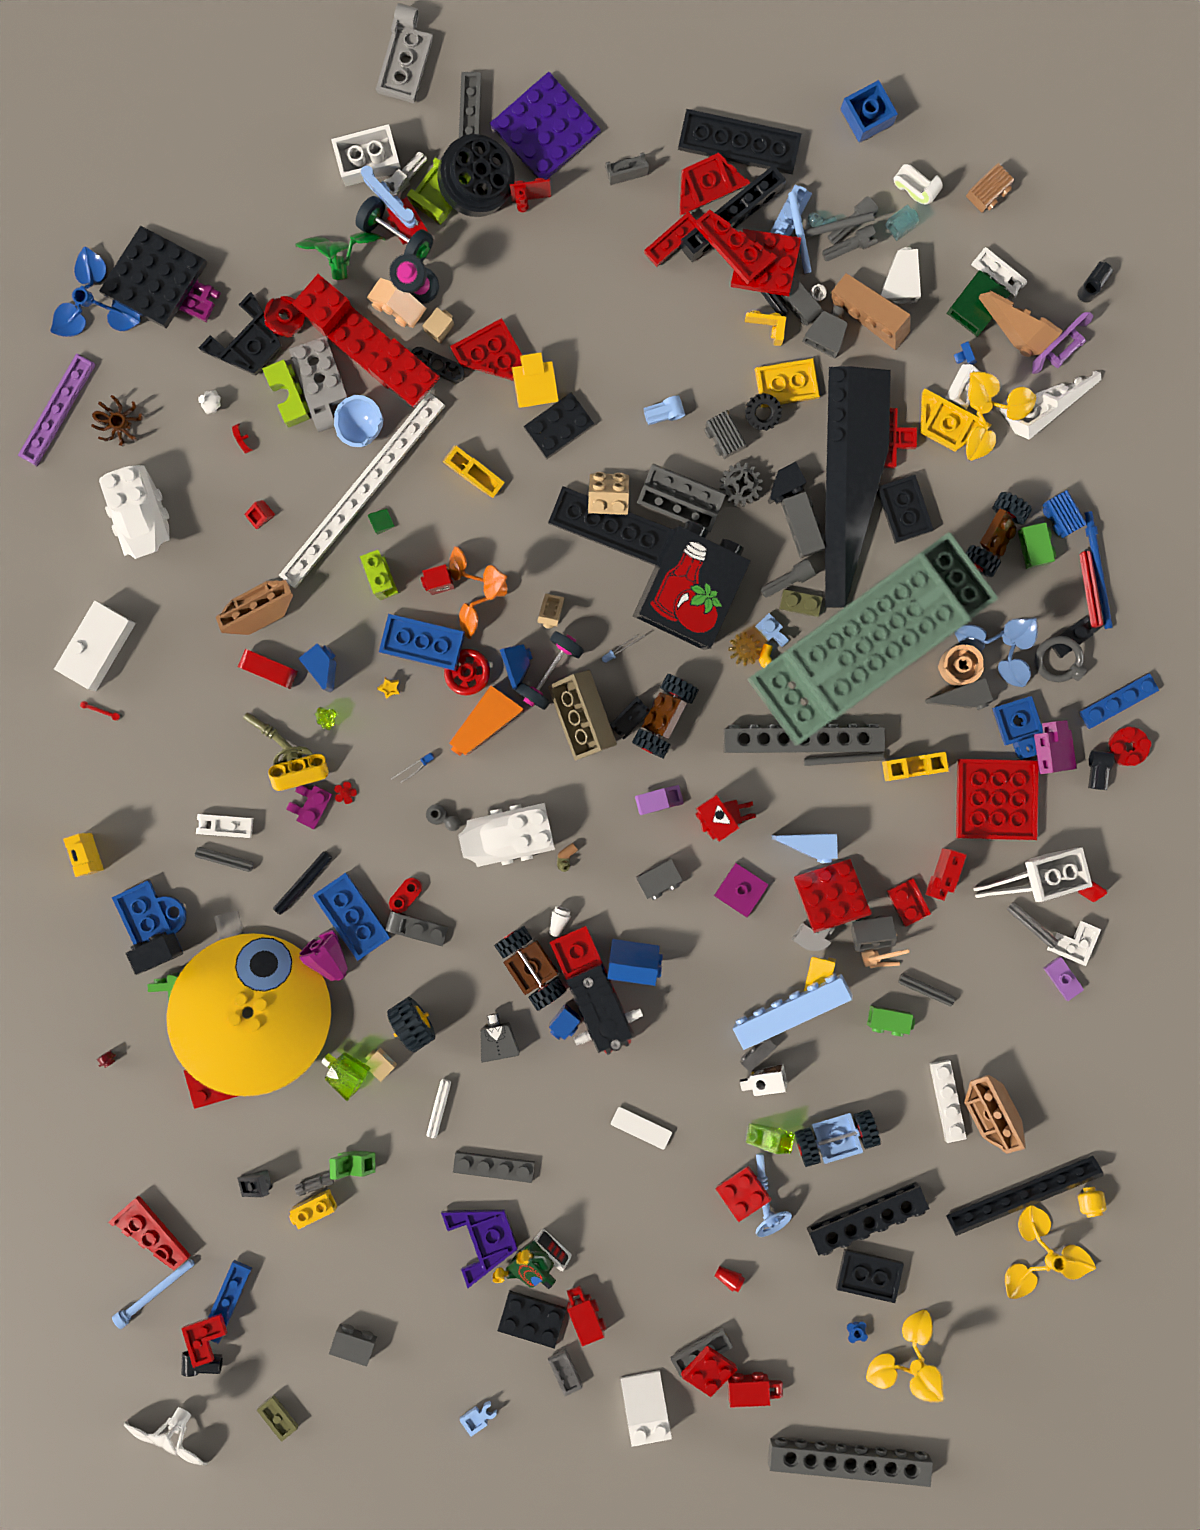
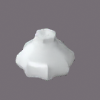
M216 390L206 391L204 395L199 397V403H201V407L206 414L216 413L217 409L221 406V397Z

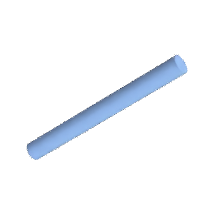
M796 191L788 193L796 236L801 238L799 251L804 274H808L812 270Z

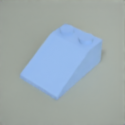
M837 834L772 835L773 840L811 858H815L817 862L832 863V859H838Z

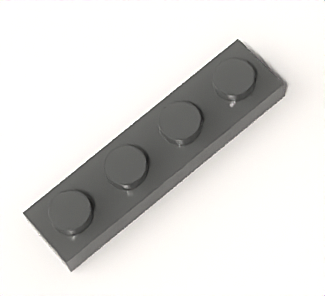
M456 1151L453 1173L532 1183L535 1161Z

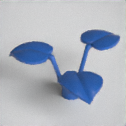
M84 246L80 251L74 269L78 282L87 285L76 288L72 292V299L75 305L63 303L56 308L50 332L53 334L71 337L80 334L84 330L86 319L80 314L82 312L81 305L89 307L92 304H96L110 310L107 320L109 325L117 331L130 330L141 321L138 313L115 301H112L110 307L94 300L93 294L87 289L93 286V282H101L105 278L107 267L104 260L88 247Z

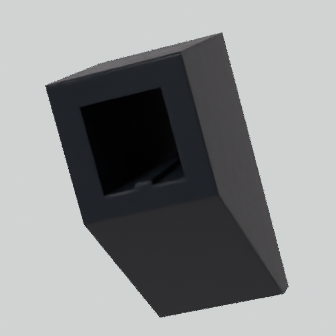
M796 461L778 470L768 499L769 504L773 502L779 504L783 499H786L785 496L791 493L796 495L804 490L803 487L807 481Z

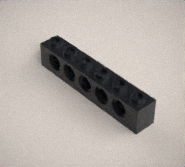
M773 165L714 213L729 222L731 227L735 229L784 189L786 179ZM694 228L684 236L680 244V249L692 263L713 247L697 228Z
M914 1182L809 1226L807 1230L818 1256H825L831 1254L838 1247L845 1248L850 1246L857 1239H867L870 1237V1234L876 1231H886L889 1228L888 1226L895 1223L899 1225L906 1222L907 1218L921 1216L925 1214L926 1210H929V1206L921 1187L917 1182ZM904 1201H909V1206L902 1209L901 1204ZM885 1209H891L889 1216H882ZM866 1217H873V1221L870 1224H864ZM848 1225H855L851 1232L845 1231ZM830 1232L836 1233V1237L831 1240L827 1239V1235Z

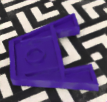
M505 1209L441 1211L447 1231L467 1225L479 1259L478 1262L461 1268L467 1288L471 1287L518 1250Z

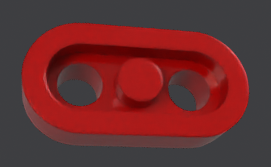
M417 878L406 879L390 898V909L395 913L406 911L421 893V882ZM410 884H413L415 886V890L413 892L408 890V886ZM396 900L402 901L401 907L396 906Z

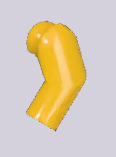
M763 644L760 653L759 663L762 668L773 661L770 657L773 646L769 644Z

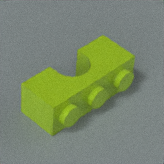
M281 360L262 368L269 387L273 392L280 389H286L289 392L287 400L277 405L287 427L290 428L309 420L308 413L310 410L307 401L302 400L301 394H303V390L299 382L295 383L293 376H296L292 365H288L285 360Z

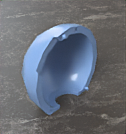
M353 395L345 398L337 406L334 413V426L337 436L343 443L351 447H365L378 436L383 426L384 419L380 408L372 399L364 395Z

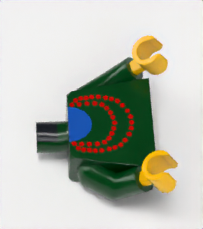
M533 1240L514 1255L505 1271L502 1267H498L495 1270L493 1282L502 1283L504 1282V1277L507 1279L517 1278L531 1288L541 1282L547 1289H550L556 1282V1279L549 1274L554 1266V1262L549 1258L547 1252L543 1251L537 1242Z

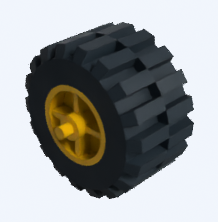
M407 997L387 1011L389 1022L395 1032L394 1036L398 1037L408 1050L415 1053L435 1040L434 1028L427 1017L429 1013H425L414 999Z

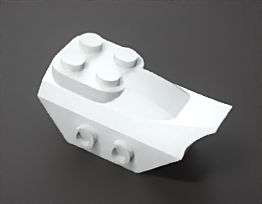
M144 465L123 467L106 473L100 478L99 483L107 503L105 509L109 518H112L114 524L112 525V530L115 536L119 538L124 556L131 555L134 559L149 555L157 552L163 542L170 540L169 524L167 521L169 514L166 508L162 506L161 500H163L160 490L156 489Z
M545 803L524 808L521 807V804L510 806V811L502 812V808L490 811L491 815L467 820L465 829L458 834L463 858L475 862L477 867L501 862L502 865L514 863L513 859L521 857V861L533 859V854L555 850Z

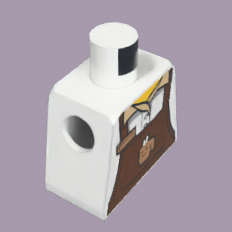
M780 1064L753 1070L750 1078L740 1079L741 1090H753L754 1096L786 1092L787 1079L784 1065Z

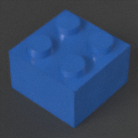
M879 80L844 98L841 106V111L859 143L894 125L898 115Z

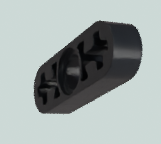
M415 347L411 351L414 355L423 353L424 358L429 360L428 367L439 377L453 383H459L464 379L465 372L459 363L423 347ZM420 359L425 365H427L426 360ZM441 360L443 367L440 370H435L432 367L434 361ZM447 364H449L448 367L452 371L459 369L460 375L453 377L452 373L446 370Z

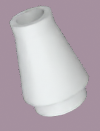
M556 906L555 910H552L550 935L555 937L561 936L563 929L571 918V911L569 909Z

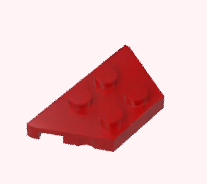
M720 153L690 165L681 171L679 214L682 216L688 211L691 212L749 185L750 181L737 172V169L732 164L726 162V159Z

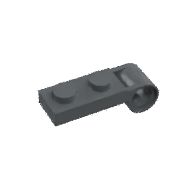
M391 911L385 930L443 947L448 927Z

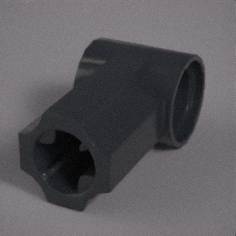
M1100 261L1077 292L1080 301L1088 303L1097 296L1114 271L1110 264ZM1086 288L1091 289L1092 293L1088 292Z
M1091 750L1088 760L1089 767H1091L1088 788L1107 790L1109 771L1114 764V753Z
M184 1351L182 1353L181 1375L192 1377L199 1373L220 1374L223 1365L222 1354H213L214 1360L212 1362L193 1368L188 1351Z

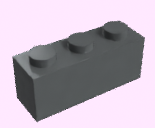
M806 492L783 499L781 505L800 559L823 551L825 549V536L823 533L820 534L818 529L820 522L818 516L813 514L812 508L814 506L811 497H807Z

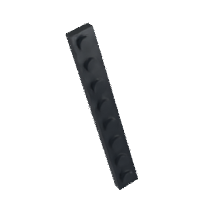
M1090 1156L946 1215V1218L955 1236H958L1104 1176L1095 1157Z

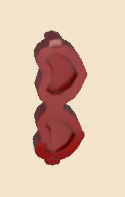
M240 423L232 426V431L238 445L246 454L252 451L243 441L249 438L248 434L241 436Z

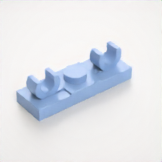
M795 184L791 192L796 191L800 215H802L812 193L807 191L806 188ZM789 197L770 233L791 236L795 226Z

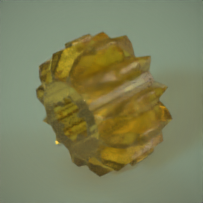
M747 632L743 633V639L737 634L735 635L737 641H730V644L735 646L728 648L729 652H735L730 658L734 659L737 656V665L741 660H743V666H747L748 660L751 664H754L755 660L753 657L760 658V655L755 651H762V647H756L760 643L759 639L755 642L752 641L755 636L754 634H751L749 639L747 638ZM748 645L750 652L743 654L741 652L743 649H740V646Z

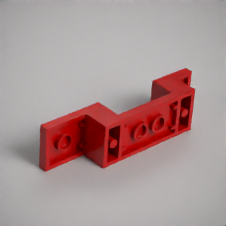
M317 274L293 301V306L310 320L313 327L326 336L386 389L391 388L413 408L418 405L440 379L434 371L395 338L392 340L355 310L349 299L320 274Z

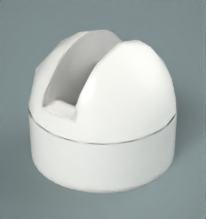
M817 284L810 289L809 293L819 302L826 297L827 292L823 285ZM817 289L820 290V291L818 292V294L816 295V297H815L814 294H815L816 290H817Z

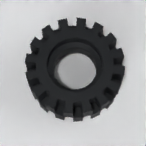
M756 394L746 404V419L752 427L758 430L767 431L770 428L773 429L776 424L778 425L779 419L782 417L781 404L770 394ZM767 404L771 409V414L767 419L761 420L757 417L756 410L758 406Z

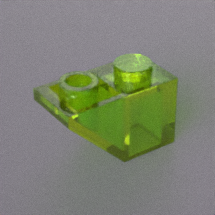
M749 1123L745 1143L774 1154H789L792 1151L794 1133L776 1127Z

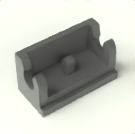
M642 152L640 156L615 163L606 162L605 168L610 185L647 176L649 166L648 162L645 161V153Z

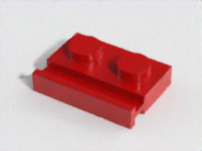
M913 878L887 890L904 927L931 915Z

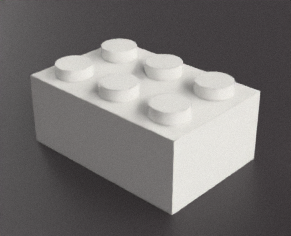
M389 124L331 139L345 187L364 182L361 175V169L364 166L372 168L376 179L392 175L398 169L401 170Z

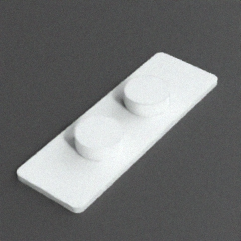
M618 1107L611 1121L612 1126L663 1150L672 1135L670 1130L622 1107Z

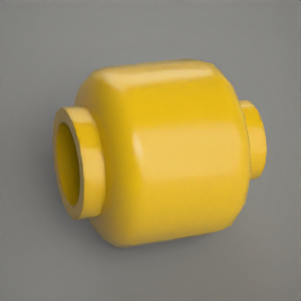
M1095 1187L1083 1188V1193L1078 1194L1077 1198L1082 1214H1086L1087 1217L1103 1216L1107 1206L1102 1191H1096Z

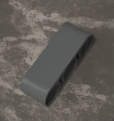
M795 276L793 277L789 297L778 295L805 326H808L822 312L820 305Z

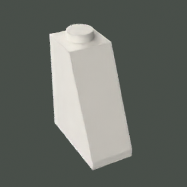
M910 247L901 248L893 259L880 293L881 296L893 304L917 303L921 297L918 249Z

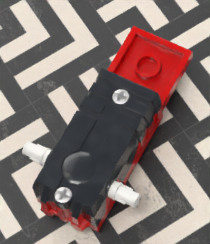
M583 926L550 941V945L566 982L570 986V991L574 996L575 1003L578 1005L579 1012L588 1030L574 1037L576 1045L592 1040L598 1054L604 1051L607 1055L611 1054L612 1051L620 1050L623 1045L629 1046L631 1039L635 1038L630 1022L639 1019L643 1014L640 1008L625 1014L611 980L607 979L608 973L587 926Z

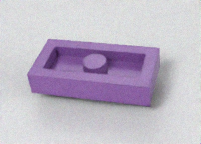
M1057 957L1043 967L1066 1001L1071 1000L1084 990L1062 957Z

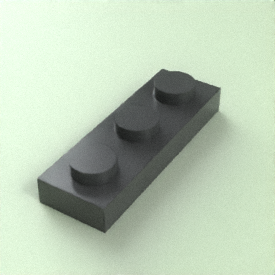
M723 1327L670 1357L680 1377H682L681 1372L707 1345L720 1354L733 1348Z

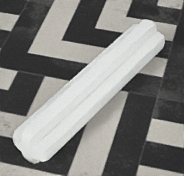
M447 1079L440 1081L426 1134L430 1138H436L438 1135L451 1086V1081Z

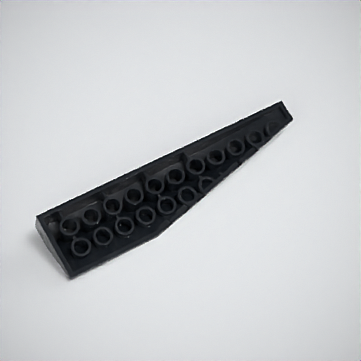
M853 366L829 367L825 608H845L852 587L853 577L889 452L891 370Z

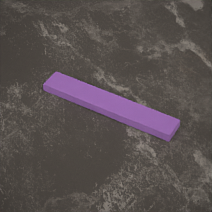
M76 353L20 450L19 457L38 466L96 364Z

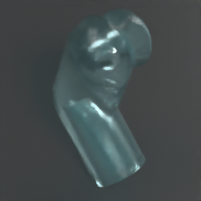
M814 212L808 216L809 225L812 227L837 222L835 216L824 219Z

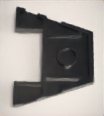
M250 292L239 303V306L253 320L226 348L211 335L198 348L203 353L256 376L283 347L276 334L266 327L264 312L253 293Z

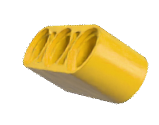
M313 754L273 765L269 768L268 774L273 789L283 791L323 780L328 776L329 770L325 757L322 754Z

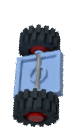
M865 1110L854 1114L857 1128H855L851 1113L812 1124L816 1140L810 1127L795 1131L797 1146L805 1167L821 1163L818 1148L820 1149L824 1164L863 1153L858 1136L861 1138L865 1149L881 1145L879 1132L871 1111Z

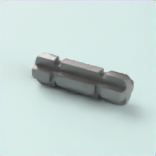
M327 1173L323 1177L318 1176L307 1180L305 1184L303 1182L296 1184L295 1192L297 1196H302L307 1191L310 1193L324 1188L323 1185H332L334 1179H330V1173Z

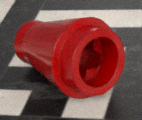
M721 1266L718 1267L714 1275L732 1292L736 1291L737 1293L745 1281L741 1273Z

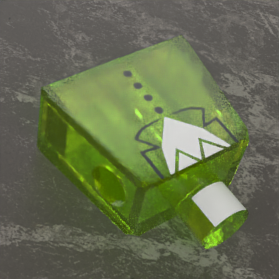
M346 1052L342 1053L338 1059L328 1053L321 1061L323 1065L329 1068L325 1080L346 1101L359 1090L371 1069Z

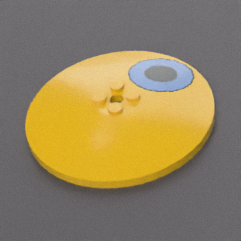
M255 933L240 934L212 943L187 963L179 974L170 994L167 1008V1028L175 1055L183 1067L196 1080L213 1090L225 1094L258 1096L274 1092L289 1085L311 1067L322 1051L328 1037L331 1024V1000L323 975L306 966L301 961V949L275 936ZM246 1007H251L254 1011L253 1016L248 1019L244 1018L242 1015L243 1010Z

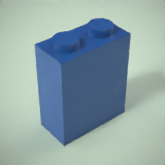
M612 939L607 979L655 986L656 979L661 978L663 954H659L660 946Z

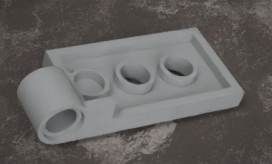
M398 3L391 27L392 35L376 92L415 104L433 41V35L415 30L419 16L418 8ZM408 55L411 57V60L408 63H403L401 58ZM398 74L406 76L402 82L396 81L395 78Z
M324 336L289 349L318 432L335 427V416L330 406L339 404L345 398H348L328 339ZM312 358H319V362L316 365L309 364ZM324 375L325 380L323 382H315L317 376Z

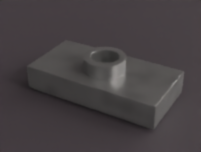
M566 1349L548 1357V1362L564 1396L583 1388Z

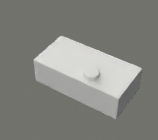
M94 600L54 670L83 687L96 691L136 623Z

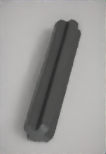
M197 847L195 857L247 872H251L254 863L249 860L202 847Z
M901 974L898 983L948 1006H952L955 1002L954 996L908 975Z

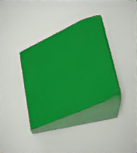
M387 508L367 515L377 535L395 527Z

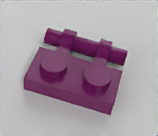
M197 279L179 310L207 323L215 306L213 302L209 301V298L214 297L218 299L220 292L209 284L204 285L198 282ZM196 289L202 292V294L198 296L193 294V291Z

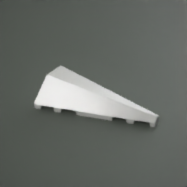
M1094 371L1093 375L1088 378L1082 379L1078 377L1074 383L1065 386L1062 383L1035 393L1036 403L1032 411L1023 419L1011 420L1007 417L1008 409L1000 408V411L1016 434L1026 439H1031L1101 380V373Z

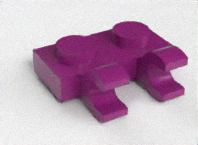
M303 785L297 786L295 792L307 797L303 808L293 802H289L286 810L299 815L296 821L314 830L333 794L314 785L312 790Z

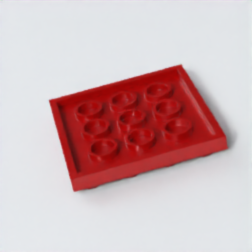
M957 759L956 838L1037 840L1038 761Z

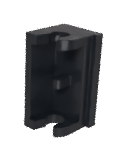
M636 697L610 726L624 740L649 714L650 709Z

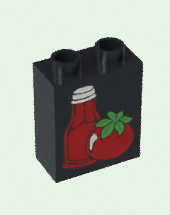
M687 521L684 528L677 526L671 530L632 617L705 650L712 648L751 560L741 556L744 550L741 545L728 539H722L720 545L706 539L709 532L706 528Z

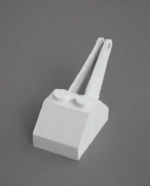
M1083 847L1031 858L1025 862L1026 872L974 887L973 890H984L1029 876L1030 885L977 893L975 897L1033 891L1035 902H1043L1092 887V882Z

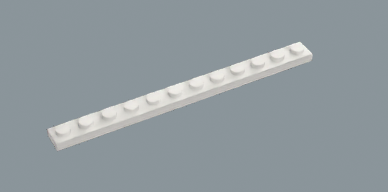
M430 392L425 396L279 574L281 578L286 580L295 589L443 410L445 405Z

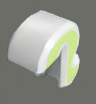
M904 164L894 177V184L900 190L905 189L915 201L925 205L932 203L943 188L942 181L938 175L930 181L909 164Z

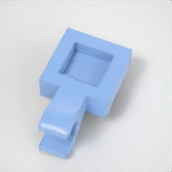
M770 613L755 626V629L768 642L773 638L783 647L789 641L779 632L783 626Z

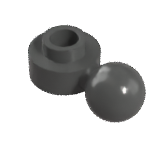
M432 805L426 811V818L430 823L434 825L445 823V827L449 831H456L460 828V819L454 815L448 817L444 807ZM434 811H438L439 813L437 818L433 817Z

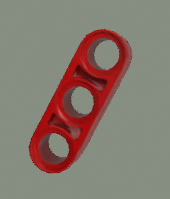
M247 649L244 650L238 664L239 668L288 689H291L298 673L297 670Z

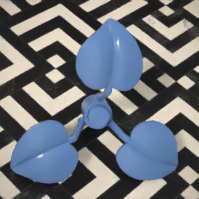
M1036 618L1012 619L1005 624L1004 631L990 639H986V631L976 625H963L954 632L960 645L974 646L980 652L985 648V644H989L1002 637L1006 645H1011L1008 660H1002L998 664L999 674L1007 683L1013 686H1026L1031 677L1030 667L1021 659L1012 660V655L1016 646L1020 649H1028L1034 645L1038 633Z

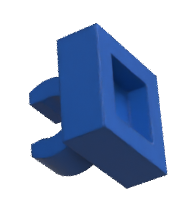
M967 341L961 344L963 351L954 354L957 364L966 360L968 364L973 365L977 363L970 343Z

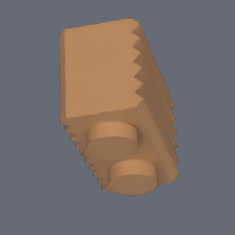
M998 163L969 190L966 197L981 213L986 209L990 211L998 203L997 199L1001 195L1005 197L1012 190L1011 184L1014 178Z

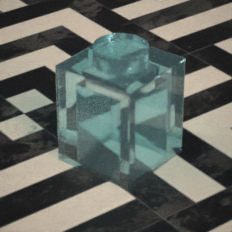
M907 204L889 217L885 226L897 241L916 228L919 216Z

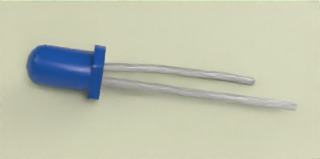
M429 753L419 761L426 766L428 762L434 759V754ZM413 765L409 766L408 768H406L405 770H403L402 772H400V773L397 774L396 776L400 775L401 773H403L404 771H406L407 769H409V768L412 767Z

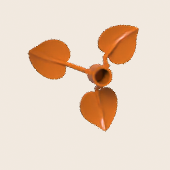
M454 546L449 560V570L452 578L460 580L461 576L484 582L483 590L486 597L474 601L470 605L464 603L460 609L459 622L461 629L465 632V636L468 639H472V635L475 633L478 625V615L474 606L487 600H493L497 596H505L507 594V583L505 581L508 577L493 565L486 567L483 578L467 574L464 571L467 566L466 557L459 547Z

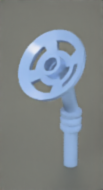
M758 1153L756 1154L757 1178L767 1191L768 1181L766 1180H768V1177L765 1176L764 1154ZM767 1203L762 1207L764 1221L757 1228L756 1234L758 1237H766L779 1231L791 1220V1213L783 1211L774 1214L773 1211L771 1212L770 1204Z

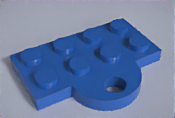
M150 880L112 897L133 945L145 940L150 942V937L165 931L167 934L173 932L176 934L185 925L187 914L184 905L174 897L163 896L158 898ZM173 906L179 909V916L176 918L170 915V909Z

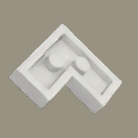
M1080 921L1073 939L1054 931L1053 936L1059 942L1054 948L1048 946L1047 950L1086 966L1101 929Z

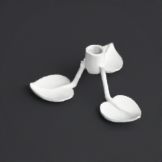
M180 1407L177 1408L172 1418H168L154 1434H147L138 1428L132 1427L128 1421L124 1423L128 1431L144 1442L154 1443L159 1447H163L167 1452L174 1455L178 1454L189 1463L207 1465L208 1461H201L196 1455L183 1448L182 1439L187 1429L185 1426L192 1415ZM169 1425L168 1428L171 1430L169 1434L158 1435ZM180 1432L177 1448H174L170 1438L173 1433L178 1434Z

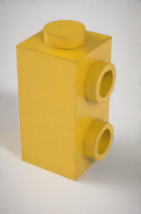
M327 1189L293 1206L289 1211V1217L292 1224L301 1229L335 1212L338 1206L330 1189Z

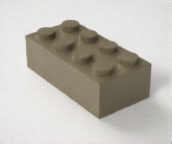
M590 670L573 674L548 686L575 761L617 745Z

